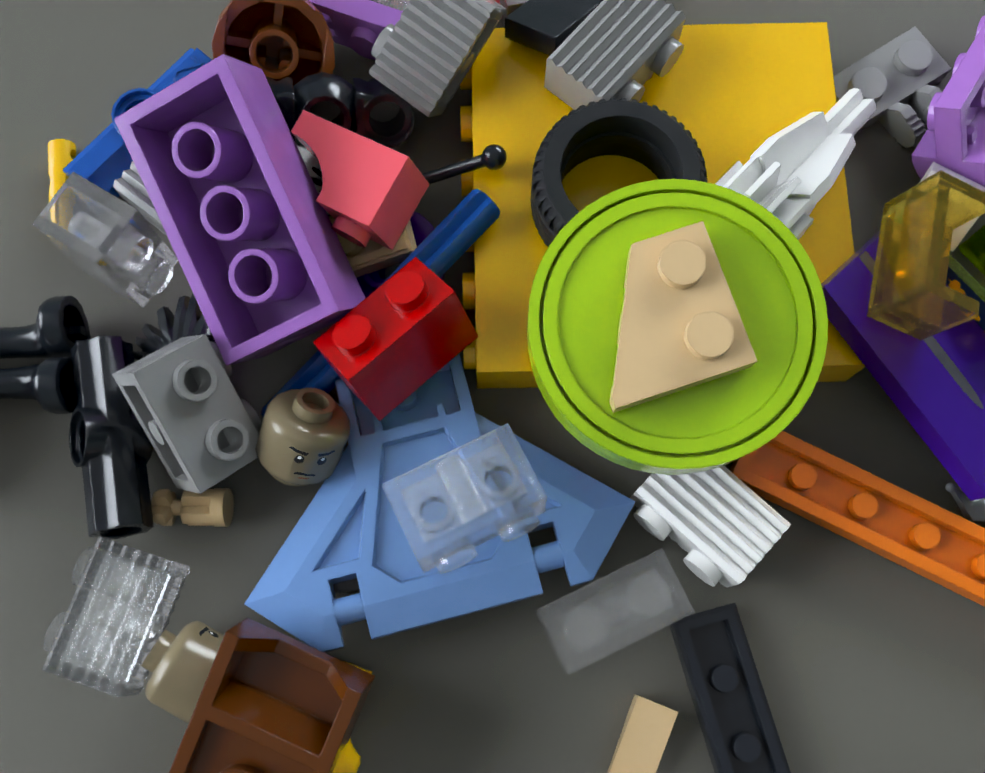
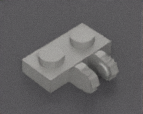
M914 26L834 75L836 102L850 89H861L863 99H874L876 111L856 134L879 121L901 147L904 146L906 149L912 146L916 147L926 132L924 125H927L930 102L936 92H942L935 85L940 83L952 68Z

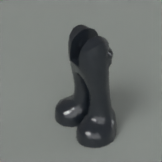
M70 295L56 296L45 300L39 306L35 324L0 328V359L49 358L40 364L0 369V399L38 400L42 408L50 413L71 414L74 412L76 400L73 385L71 349L77 341L91 339L84 310L75 297Z

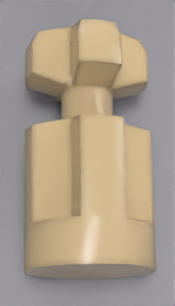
M230 488L208 489L201 494L184 490L181 499H177L176 493L171 492L170 489H159L154 492L151 501L153 522L162 526H172L176 516H181L182 524H187L188 526L228 527L233 518L234 499Z

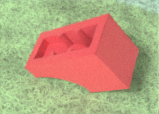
M303 110L291 133L319 161L323 182L322 190L316 202L335 219L331 226L332 230L348 241L364 248L369 240H372L393 250L430 184L409 156Z

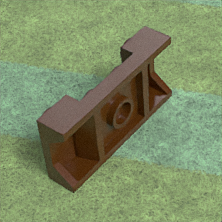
M246 618L225 632L169 773H332L341 751L350 739L375 676Z

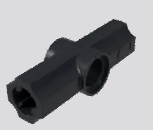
M97 336L93 339L77 341L71 349L76 409L70 421L69 448L73 464L76 467H82L89 537L108 540L146 533L154 527L146 465L151 458L153 446L112 376L113 373L135 362L133 344L123 341L121 336Z

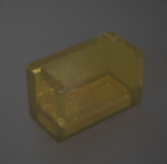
M940 170L884 204L867 312L868 317L922 340L979 316L980 302L947 287L946 280L953 229L985 213V192Z

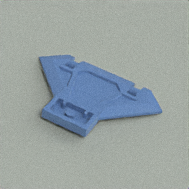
M460 354L456 355L381 421L371 413L342 379L335 380L339 403L350 420L349 445L343 452L334 472L324 481L244 605L307 645L324 653L344 648L341 629L343 625L367 620L370 637L374 640L543 595L539 574L562 567L565 568L570 587L592 582L636 501L477 414L473 407ZM553 527L556 541L531 547L528 533ZM357 578L360 593L336 599L333 584Z

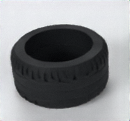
M610 98L609 101L601 99L596 103L594 101L589 102L587 106H579L576 110L570 111L568 116H563L543 139L533 165L530 199L532 216L538 233L546 246L549 247L559 231L579 213L568 199L562 185V180L575 166L588 159L604 155L623 156L643 164L658 179H688L707 182L705 161L701 149L697 147V141L692 138L691 132L685 130V126L681 122L678 123L676 117L667 115V111H660L655 105L651 107L647 105V102L639 103L635 99H632V101H627L626 98H621L620 100Z

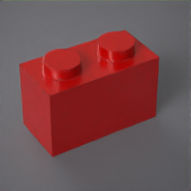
M415 257L313 341V344L347 387L381 421L479 336L455 291Z

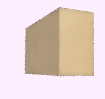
M634 694L607 773H656L678 712Z

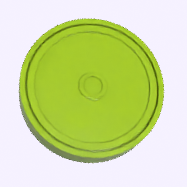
M657 179L632 184L600 197L582 209L559 231L546 250L533 280L527 323L528 353L537 386L546 404L564 428L581 444L605 459L633 470L664 475L692 474L727 465L757 450L782 432L800 413L815 388L825 360L828 342L827 307L821 282L807 252L794 234L766 208L738 192L716 184L688 179ZM703 221L758 362L751 368L613 413L609 400L614 380L618 348L617 337L624 301L627 258L631 244Z

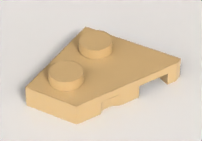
M703 221L631 244L627 258L623 308L619 321L614 380L609 400L613 413L751 368L758 362Z

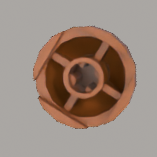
M232 0L219 15L212 39L213 60L225 54L261 68L265 77L273 78L276 81L292 77L293 86L309 75L320 72L333 73L335 67L333 36L323 14L309 0Z

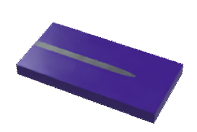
M898 220L878 231L821 283L826 301L827 317L970 501L985 498V332Z

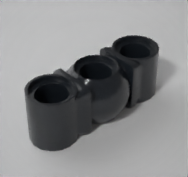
M320 72L304 77L293 86L292 77H286L279 81L266 77L290 132L303 110L309 112L313 105L322 101L333 102L341 109L338 116L330 122L386 147L399 146L413 132L415 118L411 104L375 78L368 82L360 78H353L352 85L340 76ZM390 101L400 106L398 114L390 121L380 122L370 117L371 110L380 102Z

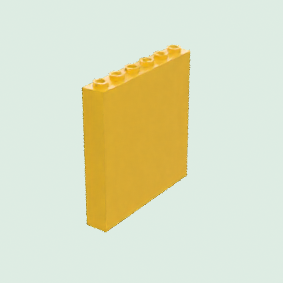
M827 22L684 25L679 42L684 45L680 57L663 77L653 73L651 78L643 85L645 91L639 103L647 102V105L651 107L655 105L660 111H667V115L676 117L678 123L681 122L685 126V130L691 132L692 138L697 141V147L701 149L705 161L707 183L715 184L736 162L740 161L744 166L751 159L750 156L770 136L811 112L823 111L825 115L837 103ZM495 28L460 84L461 90H472V105L460 106L461 142H473V157L482 155L483 150L492 144L500 145L507 154L505 165L498 170H490L487 167L461 174L462 196H467L472 190L479 189L487 194L500 210L499 218L466 251L474 252L475 272L462 273L464 310H475L476 332L479 336L463 349L464 369H476L477 389L538 388L528 353L527 323L533 280L548 247L538 233L532 216L530 199L533 165L537 151L547 133L563 116H568L569 112L574 110L544 87L546 60L549 55L509 40L505 37V28ZM604 155L588 159L575 166L562 180V185L568 199L580 212L600 197L617 189L640 182L657 180L658 178L650 169L633 159L616 155ZM844 167L833 186L815 205L809 217L814 219L813 223L798 240L813 263L821 283L855 253ZM828 319V342L825 360L817 382H846L862 370L865 365Z

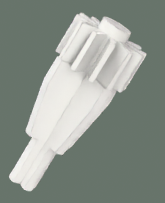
M850 89L825 115L823 111L811 112L770 136L750 156L751 159L744 166L740 161L736 162L715 184L738 192L760 204L776 216L799 240L813 223L814 219L809 217L810 213L818 201L833 186L856 146L854 135L876 111L874 99H863L861 89Z

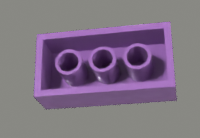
M222 54L114 118L226 366L263 358L339 321L365 299L338 236L331 228L332 223L326 210L316 202L319 194L261 68Z

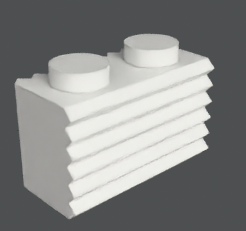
M725 466L692 474H651L630 497V499L636 501L634 505L638 507L633 514L638 523L661 541H664L669 536L673 541L677 542L683 550L688 552L687 556L683 559L686 566L697 577L712 587H715L718 582L727 588L742 583L791 525Z

